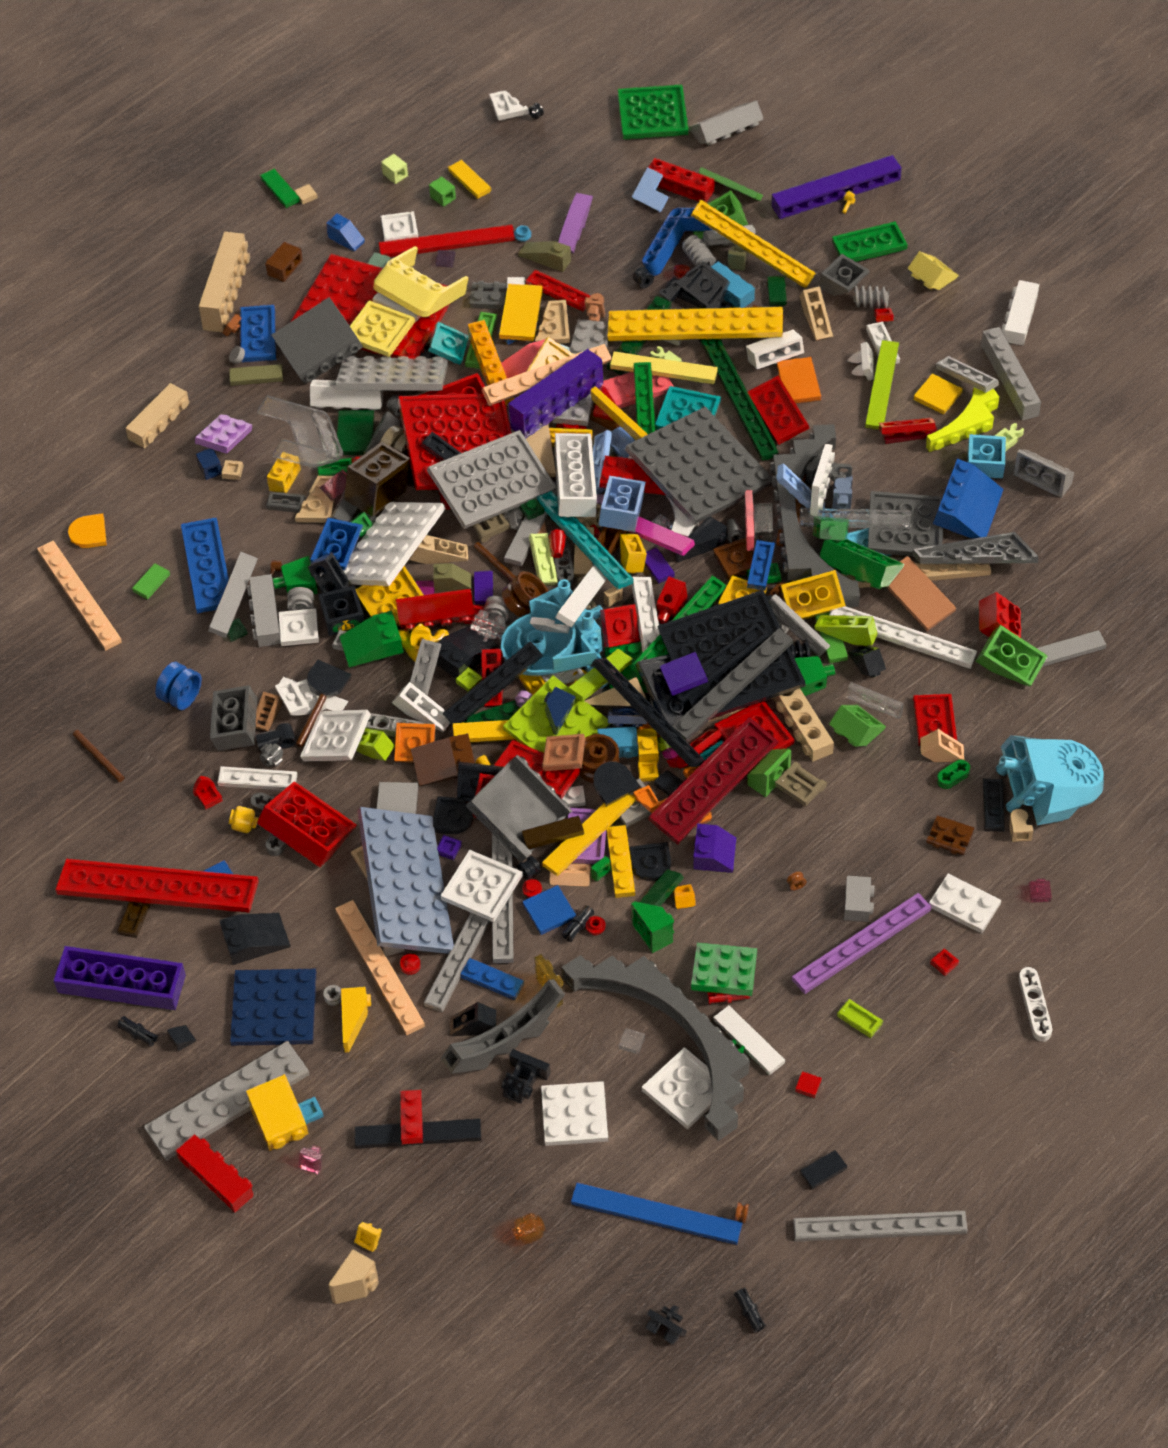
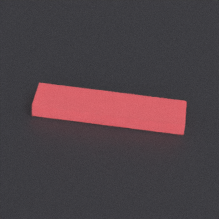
M746 490L747 551H754L752 490Z

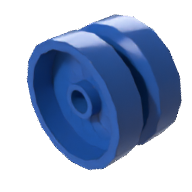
M176 661L171 662L158 678L155 689L156 697L165 703H170L179 710H185L193 703L199 693L202 682L201 674L191 668L187 669L186 666Z

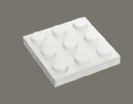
M368 710L320 711L300 757L303 761L352 760L371 714Z
M469 850L441 894V900L495 922L520 881L522 871Z
M685 1047L642 1086V1092L687 1130L711 1106L712 1084L708 1067Z
M604 1081L541 1086L545 1146L608 1142Z

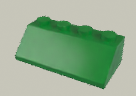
M825 539L819 556L833 569H839V572L844 575L855 576L857 581L871 583L870 586L876 589L889 586L904 567V563L849 539Z

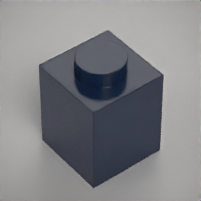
M210 448L196 454L198 466L206 480L222 474L221 463L213 449Z

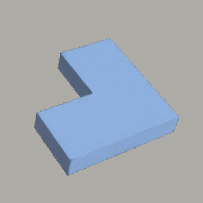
M647 167L632 198L661 212L669 198L656 191L663 175Z

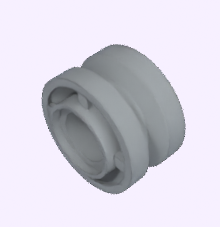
M296 587L288 592L287 608L289 611L313 609L314 594L310 589Z
M500 596L487 598L483 611L484 618L492 623L502 624L507 622L510 610L504 603L503 598Z

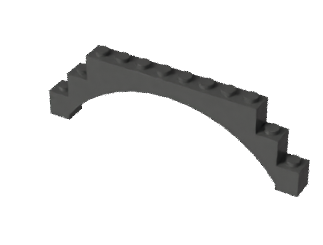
M834 424L813 425L812 433H809V439L793 440V447L789 449L790 454L774 455L773 462H770V473L774 474L772 476V487L776 489L773 492L774 501H777L775 512L776 516L779 515L777 527L778 530H781V533H779V543L783 544L781 558L785 559V562H783V573H787L788 581L801 580L833 571L834 569L817 555L804 537L796 514L795 497L783 485L778 483L776 478L777 467L784 463L800 480H803L806 475V466L808 463L813 462L817 453L824 449L825 444L832 445V450H835L836 432ZM836 571L846 607H859L860 592L858 581H852Z
M580 955L561 967L562 980L574 992L579 989H588L628 995L658 1008L676 1021L696 1043L710 1074L712 1102L709 1113L705 1115L704 1127L717 1141L738 1128V1114L733 1107L743 1101L744 1087L739 1080L749 1074L750 1061L744 1053L741 1054L736 1049L735 1044L723 1036L722 1031L717 1026H714L709 1021V1018L696 1008L693 1001L688 1000L683 995L679 987H675L670 982L666 974H662L657 969L653 961H649L643 956L625 968L623 962L618 961L612 955L594 967L589 960H585Z

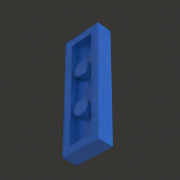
M756 541L747 588L766 591L775 543Z
M469 958L460 973L461 978L512 1000H516L524 986V980Z

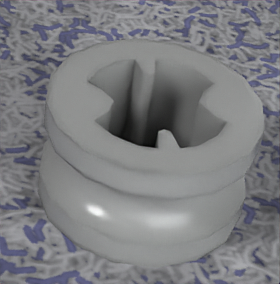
M330 985L325 988L324 1000L328 1005L336 1006L341 1002L340 987ZM336 993V996L334 995L335 998H330V995Z

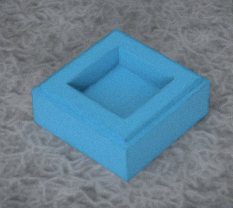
M315 1097L298 1104L306 1124L324 1117Z

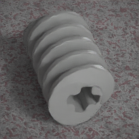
M697 235L690 236L683 242L682 250L695 267L703 261L710 267L716 263L715 257H713L702 239H699Z
M857 285L854 287V302H856L857 308L860 307L861 303H863L864 308L867 307L868 303H870L871 308L874 307L875 303L878 308L881 307L882 303L885 308L888 307L889 289L886 291L885 286L882 287L881 291H879L878 286H875L874 291H872L871 286H868L867 291H865L864 286H861L860 290H858Z

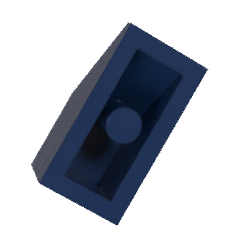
M554 687L552 693L548 692L544 699V702H546L545 712L555 735L558 734L569 715L576 696L557 687Z

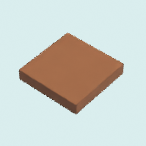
M574 734L546 737L543 770L553 771L582 768L585 735Z

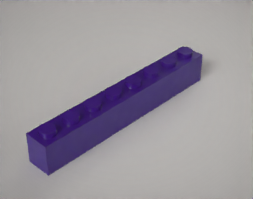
M893 155L774 193L772 194L771 207L779 219H783L844 199L848 191L856 195L901 180L902 168Z

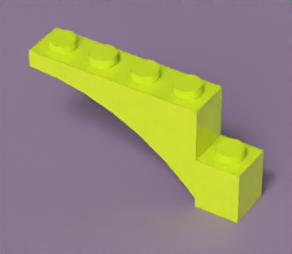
M974 387L972 399L965 410L949 425L927 436V450L929 452L939 450L942 447L969 438V434L977 435L991 430L994 416L991 412L998 409L999 395L994 388L985 393Z

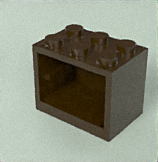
M383 442L379 443L348 466L344 500L373 517L384 509L388 503L393 502L406 492L410 458Z

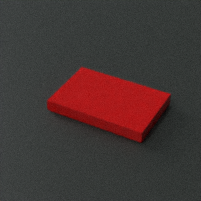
M952 694L913 695L918 746H921L920 738L937 729L957 740Z

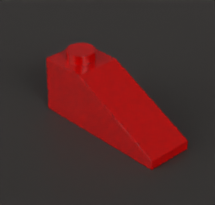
M501 649L482 650V680L504 663ZM503 690L484 706L502 705Z

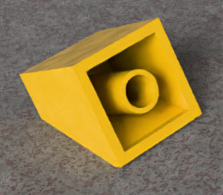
M285 1074L246 1091L252 1114L269 1150L280 1149L285 1144L294 1140L298 1141L308 1134L307 1125Z

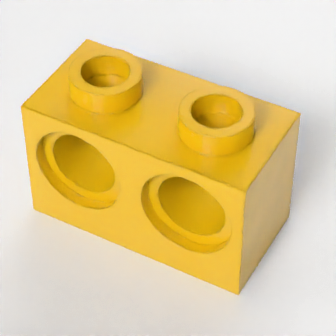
M284 451L281 452L267 475L269 491L288 492L301 470L299 456Z

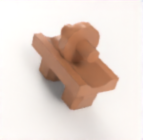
M595 293L590 298H586L585 305L589 320L600 321V318H605L603 296Z

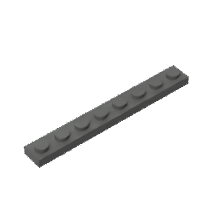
M779 628L672 727L688 741L791 646L793 639Z

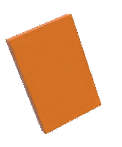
M811 357L777 362L779 377L795 403L821 400V393Z

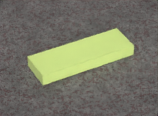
M548 533L530 534L529 542L537 577L544 585H557L558 579Z

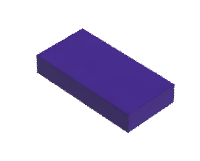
M657 548L646 552L645 566L658 584L666 581L668 576L675 577V572Z
M493 571L474 572L475 605H483L486 603L487 598L493 596Z

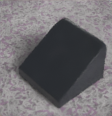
M186 1025L167 1030L169 1038L178 1051L196 1042L195 1037Z

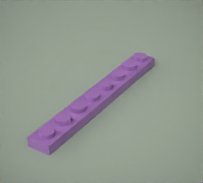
M917 893L793 975L792 981L804 994L808 993L931 911V906Z

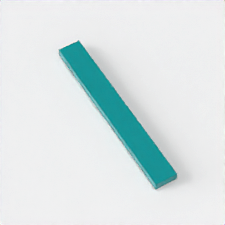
M552 491L536 497L545 509V512L617 590L633 584L634 579L576 517L559 516L558 498Z

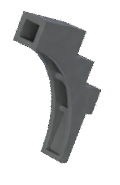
M554 979L548 980L541 990L514 1015L479 1036L450 1044L440 1059L451 1073L486 1069L495 1055L510 1053L512 1049H516L523 1038L539 1037L550 1023L548 1017L562 1000L565 993Z

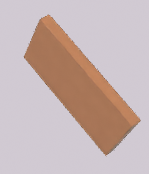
M907 556L900 561L904 563V567L886 588L925 630L929 631L954 613L956 607Z

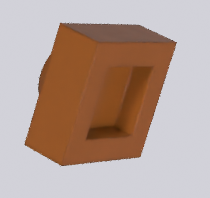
M236 314L222 333L227 337L231 332L235 334L240 327L238 323L241 317Z

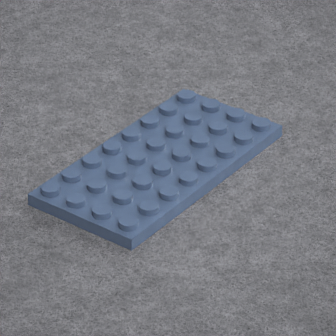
M360 807L357 812L377 946L449 954L453 950L454 945L447 903L441 900L444 884L432 816Z

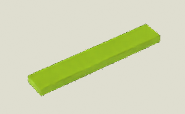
M881 341L865 428L879 430V423L885 422L899 342Z

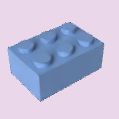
M609 476L601 506L599 526L635 532L643 502L645 482Z

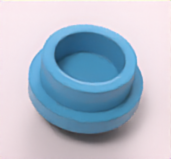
M522 225L516 228L514 234L517 240L527 241L531 238V231L527 226Z

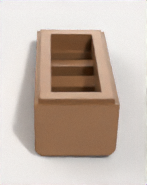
M263 691L257 706L255 729L269 731L283 703L280 696ZM265 708L271 709V711H270V712L264 711V709H265ZM263 714V715H267L268 718H263V717H260V716ZM258 720L266 722L265 726L257 724Z

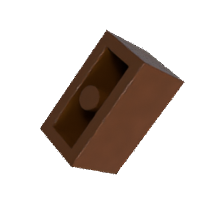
M283 242L265 263L267 275L285 282L303 261L301 248Z

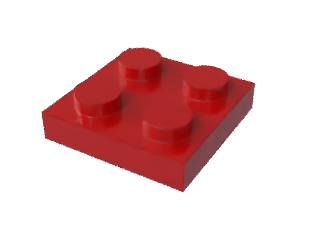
M635 604L600 610L605 647L640 641Z

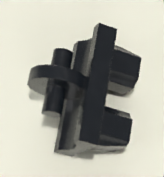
M674 1305L671 1309L664 1306L661 1312L667 1315L666 1318L651 1309L648 1311L647 1315L650 1317L645 1328L657 1334L662 1324L665 1325L668 1329L663 1339L672 1345L678 1341L680 1336L684 1337L687 1333L686 1330L672 1322L676 1320L680 1323L683 1319L681 1315L677 1314L678 1306Z

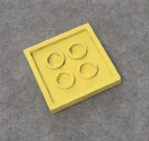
M368 301L350 327L364 348L390 357L415 323V318Z

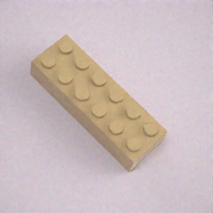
M224 232L199 304L203 330L223 332L225 326L229 323V314L233 312V302L237 300V290L241 288V278L245 275L246 263L250 261V254L247 253L248 242L245 241L244 234Z

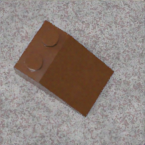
M468 733L411 748L419 786L457 779L459 762L475 763Z

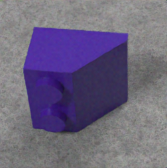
M697 824L693 870L733 873L736 837L718 825Z

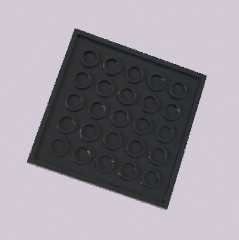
M764 590L661 624L657 626V630L671 661L696 652L700 663L703 664L755 623H758L769 634V637L779 628L781 629ZM790 647L711 719L806 687V682ZM749 653L747 656H745L743 659H741L739 662L733 665L730 669H728L726 672H724L722 675H720L718 678H716L714 681H712L710 684L704 687L701 691H699L697 694L691 697L688 700L691 708H693L702 698H704L714 687H716L726 676H728L751 653Z

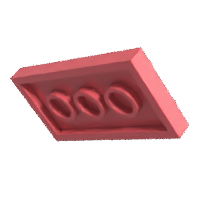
M634 372L604 380L603 385L599 388L601 391L603 386L606 387L620 409L636 404ZM652 375L653 398L667 394L669 386H673L669 377Z

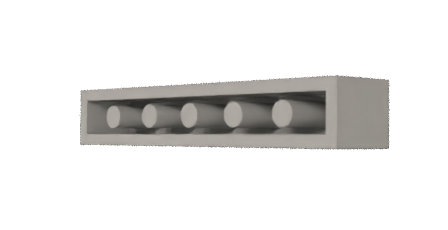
M1000 327L983 331L981 346L1022 421L1038 417L1041 401Z

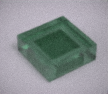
M239 618L232 621L227 637L231 642L248 635L246 628Z

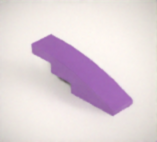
M576 193L570 206L558 242L570 246L571 253H574L582 228L585 227L593 196Z

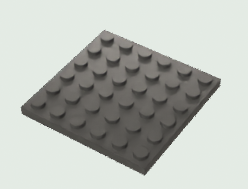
M706 407L626 445L625 451L693 525L745 499L746 490H752V494H755L772 485L770 474Z

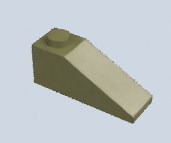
M556 241L526 242L519 251L518 256L564 272L571 262V247Z

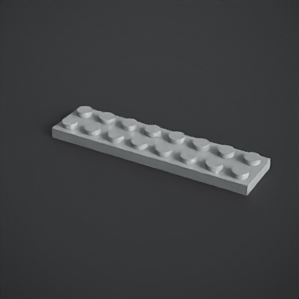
M578 319L570 352L575 355L605 344L607 348L609 342L608 322ZM591 394L564 411L562 415L553 419L552 423L588 426L593 406Z
M286 1041L148 1123L144 1128L167 1161L177 1155L176 1150L194 1134L200 1139L205 1138L250 1111L247 1090L284 1074L290 1086L309 1076V1070L289 1042Z

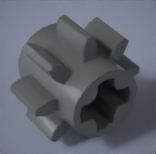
M265 744L260 749L262 752L260 760L264 765L268 767L275 765L277 767L283 761L281 758L283 750L277 744Z

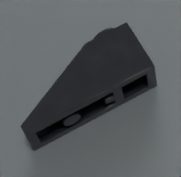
M711 516L708 517L688 537L694 540L695 545L684 556L675 553V561L678 563L709 552L723 544L727 539V526Z

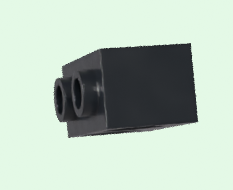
M332 552L315 559L308 567L311 576L318 583L322 593L347 588L350 585L348 577Z

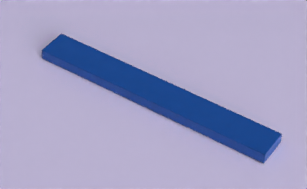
M576 1183L571 1200V1205L734 1245L738 1244L742 1229L741 1222L581 1183Z

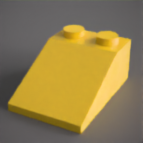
M836 570L781 585L785 603L803 620L846 606Z

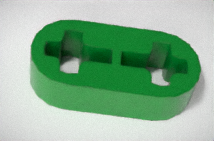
M957 760L941 770L937 778L939 787L950 789L966 779L970 773V764L965 760Z

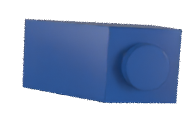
M339 214L333 216L326 223L328 238L354 252L365 242V239L352 222Z

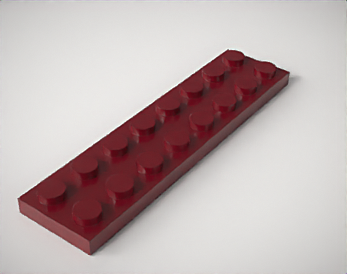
M749 717L649 816L648 820L678 845L777 746L779 741Z

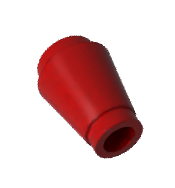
M552 530L548 536L552 557L561 558L563 557L567 536L563 530Z

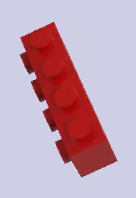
M654 158L648 168L663 175L657 186L659 188L698 202L702 200L705 203L714 192V179L657 158Z

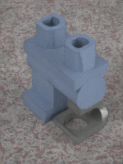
M835 464L831 470V479L834 482L832 513H836V518L847 519V514L851 512L852 466L851 464ZM843 468L848 469L847 472H840L839 470Z

